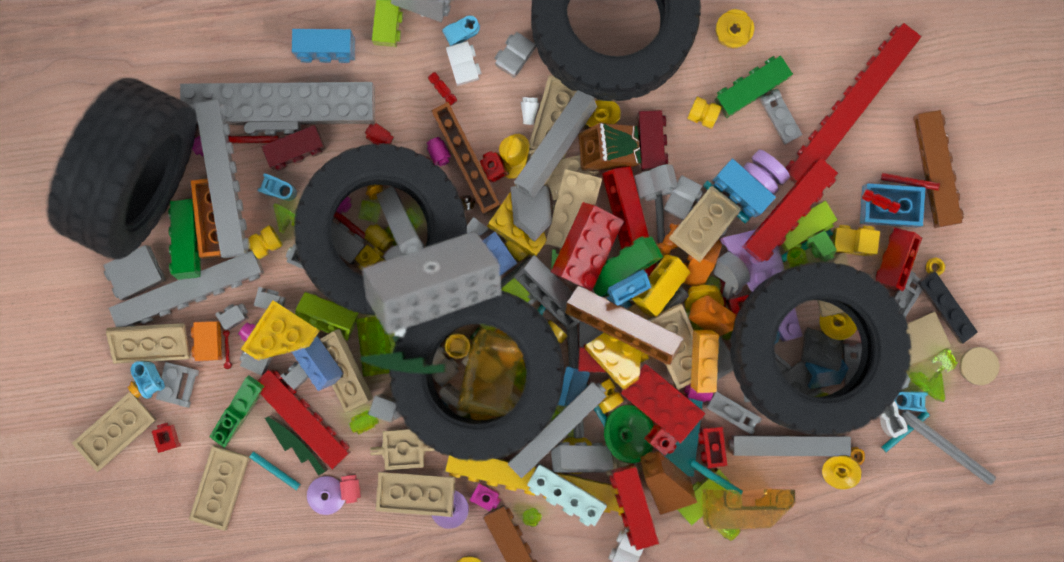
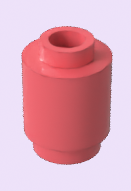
M356 475L341 476V481L339 482L341 500H346V504L357 502V498H361L359 479H357Z

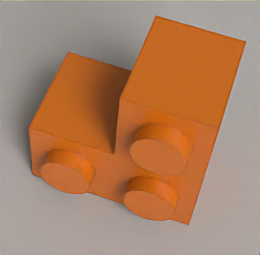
M719 239L701 262H698L688 254L687 260L689 261L683 264L690 271V274L683 283L689 286H699L706 283L716 265L722 246Z

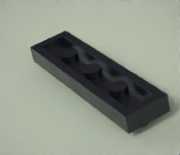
M931 271L917 282L960 343L964 344L978 333L936 271Z

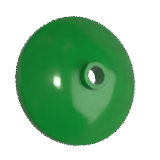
M624 405L614 409L607 417L604 426V438L611 454L625 463L641 462L640 457L651 453L654 448L644 439L654 427L651 418L633 405Z

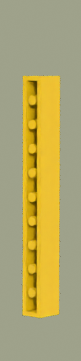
M449 455L445 470L449 472V476L460 478L463 475L473 482H479L480 479L487 481L486 484L498 487V484L506 485L505 489L516 491L518 488L523 489L525 494L535 495L529 491L530 487L527 485L537 468L535 466L524 477L520 478L508 465L509 460L498 458L487 461H466L455 459ZM555 472L606 503L607 507L604 512L617 511L619 516H621L620 513H624L623 508H619L615 498V494H618L617 488L613 489L611 484Z

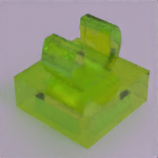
M362 200L358 219L378 223L381 205Z
M949 348L940 351L938 356L932 360L933 363L937 361L942 363V366L937 369L938 372L944 369L949 372L955 369L958 364Z

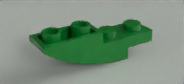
M248 375L209 437L225 448L253 409L265 386Z

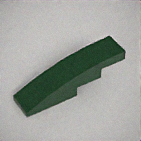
M404 352L361 357L363 362L400 372H447L446 364L426 366L425 358L405 360Z
M272 415L265 418L284 451L292 448L301 463L309 460L318 476L328 470L313 449L290 427Z

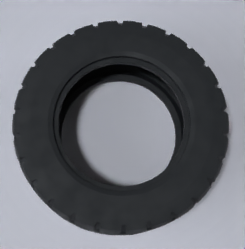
M532 0L531 27L533 40L543 63L547 65L551 74L556 79L561 80V83L572 91L579 90L601 101L631 100V98L644 96L650 93V91L661 87L680 68L695 41L699 29L701 0H655L660 13L659 33L643 49L624 56L604 55L582 43L574 33L569 22L567 7L570 0Z
M121 78L107 86L95 98L94 103L89 105L82 119H79L72 131V135L68 138L63 148V154L59 157L47 198L49 225L59 235L67 237L71 241L77 242L106 258L123 259V257L129 256L145 241L152 229L158 224L162 214L165 213L176 193L179 182L182 180L195 141L197 120L194 110L186 102L136 78Z
M392 144L362 145L358 148L346 150L327 161L311 177L309 183L304 188L295 213L294 237L296 249L301 264L311 281L326 297L336 304L351 311L368 315L376 314L367 301L363 275L350 269L341 260L335 250L331 236L333 217L337 208L347 196L360 188L370 185H388L406 192L417 202L425 216L427 223V242L425 248L467 234L464 206L455 185L448 179L447 174L426 156L418 154L409 148L398 147Z
M813 262L776 273L755 288L753 293L746 298L736 316L730 341L732 343V348H730L731 363H733L736 380L751 404L761 414H764L768 419L783 427L819 436L840 435L849 433L852 430H858L870 424L871 420L874 421L886 411L887 406L890 407L899 395V389L902 390L908 376L906 371L909 370L911 363V354H909L911 337L910 333H907V329H909L904 314H901V307L896 299L889 295L887 288L879 281H875L874 277L868 273L856 270L855 267L841 263L836 264L835 262ZM809 300L828 302L843 310L856 325L862 344L860 364L853 378L837 392L822 397H810L793 388L780 372L775 357V339L782 321L795 307Z
M501 291V295L406 327V333H404L403 337L399 336L392 353L404 352L405 360L425 358L426 366L433 365L438 347L450 333L465 325L485 324L498 328L510 336L522 352L526 364V384L520 400L505 414L487 420L465 418L450 410L436 392L432 373L400 372L390 369L392 396L395 398L396 408L400 416L403 417L404 423L413 434L415 433L418 436L417 438L443 455H450L455 459L466 461H487L510 455V453L522 449L529 442L533 441L547 426L557 408L564 380L563 356L557 337L547 320L532 305L505 291Z

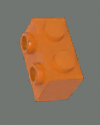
M707 295L692 303L689 320L704 330H713L720 337L733 330L736 315Z
M218 321L193 322L194 327H191V337L194 338V346H192L191 352L192 357H195V361L222 360L221 323Z

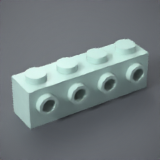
M540 463L527 483L530 487L529 491L538 496L540 493L546 496L547 502L554 506L559 504L564 507L562 511L570 516H573V514L579 516V521L587 526L590 524L595 526L607 507L606 503Z

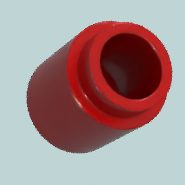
M378 123L370 124L365 131V134H367L366 139L375 145L391 144L394 139L391 132Z

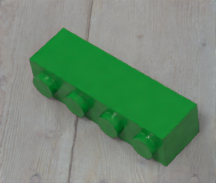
M781 55L777 58L772 56L764 62L766 65L762 68L755 67L748 72L750 75L745 79L740 77L733 82L734 86L727 89V87H724L717 92L718 96L714 100L717 105L722 106L721 111L726 118L740 111L793 75Z
M193 199L170 201V208L168 209V216L171 220V226L168 228L171 238V244L169 245V253L171 255L169 271L178 280L201 277V264L198 252Z
M639 237L633 242V246L622 249L619 252V256L608 259L593 287L595 294L600 297L609 296L607 292L609 287L641 270H646L663 258L653 237Z

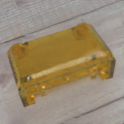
M480 329L471 343L459 394L458 411L503 417L515 407L511 394L518 363L521 359L524 360V357L518 345L511 337L485 329Z
M703 489L704 524L710 529L772 528L794 506L795 490L764 489L765 494L763 497L755 499V506H742L741 495L735 490Z

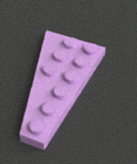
M755 230L720 238L719 240L722 244H725L728 251L740 258L747 266L750 274V281L747 285L752 293L763 281L785 270L778 246L774 248L773 256L768 261L764 260L763 262H758L742 248V245ZM795 308L784 318L778 329L782 342L802 337Z

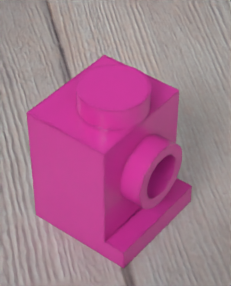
M479 482L469 501L490 511L492 508L496 509L501 499L498 498L499 492ZM484 495L490 497L488 502L483 501L482 497Z

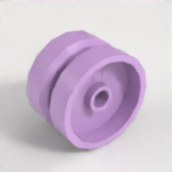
M759 149L751 157L753 163L747 162L743 168L775 195L779 190L777 184H785L790 178V174L774 157Z

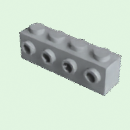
M534 255L522 265L514 278L569 330L580 322V320L565 313L567 302L573 292L555 274L550 273L551 271Z

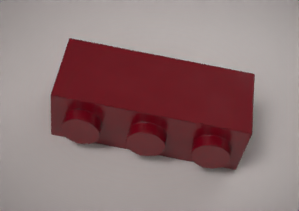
M662 110L639 111L638 127L641 171H649L662 165H668V153L664 151V146H667V134L663 133V127H666V115H662Z
M315 125L261 146L269 167L273 170L276 169V171L285 169L289 163H300L305 160L304 157L317 156L323 153L322 150L326 149L320 132Z

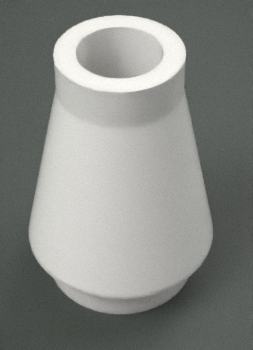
M523 97L521 102L523 124L534 125L539 107L538 98Z

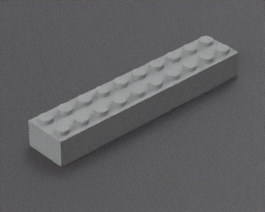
M373 82L180 84V100L186 102L194 110L195 114V103L218 99L222 104H225L227 109L225 122L229 125H245L247 122L298 121L300 124H375V85Z

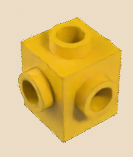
M368 244L355 258L360 264L358 267L361 270L387 261L383 257L384 253L377 247L373 249Z

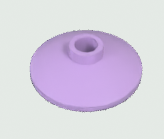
M322 476L310 484L307 491V501L315 512L329 515L337 512L342 507L345 500H341L339 480L331 476ZM323 493L328 494L327 500L322 498Z
M455 490L453 517L432 516L435 523L446 529L456 528L463 524L469 512L466 498Z

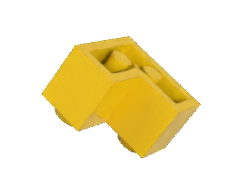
M839 225V228L833 229L832 243L836 247L837 253L869 257L878 254L880 231L874 230L875 227L863 226L858 227V230H852L851 226Z

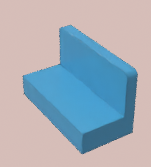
M641 270L609 287L607 292L618 306L652 287L646 272Z
M843 359L839 371L806 362L805 366L812 375L808 387L809 389L841 384L849 368Z
M569 366L566 367L558 405L567 406L586 388L590 375L589 372L578 371V369Z

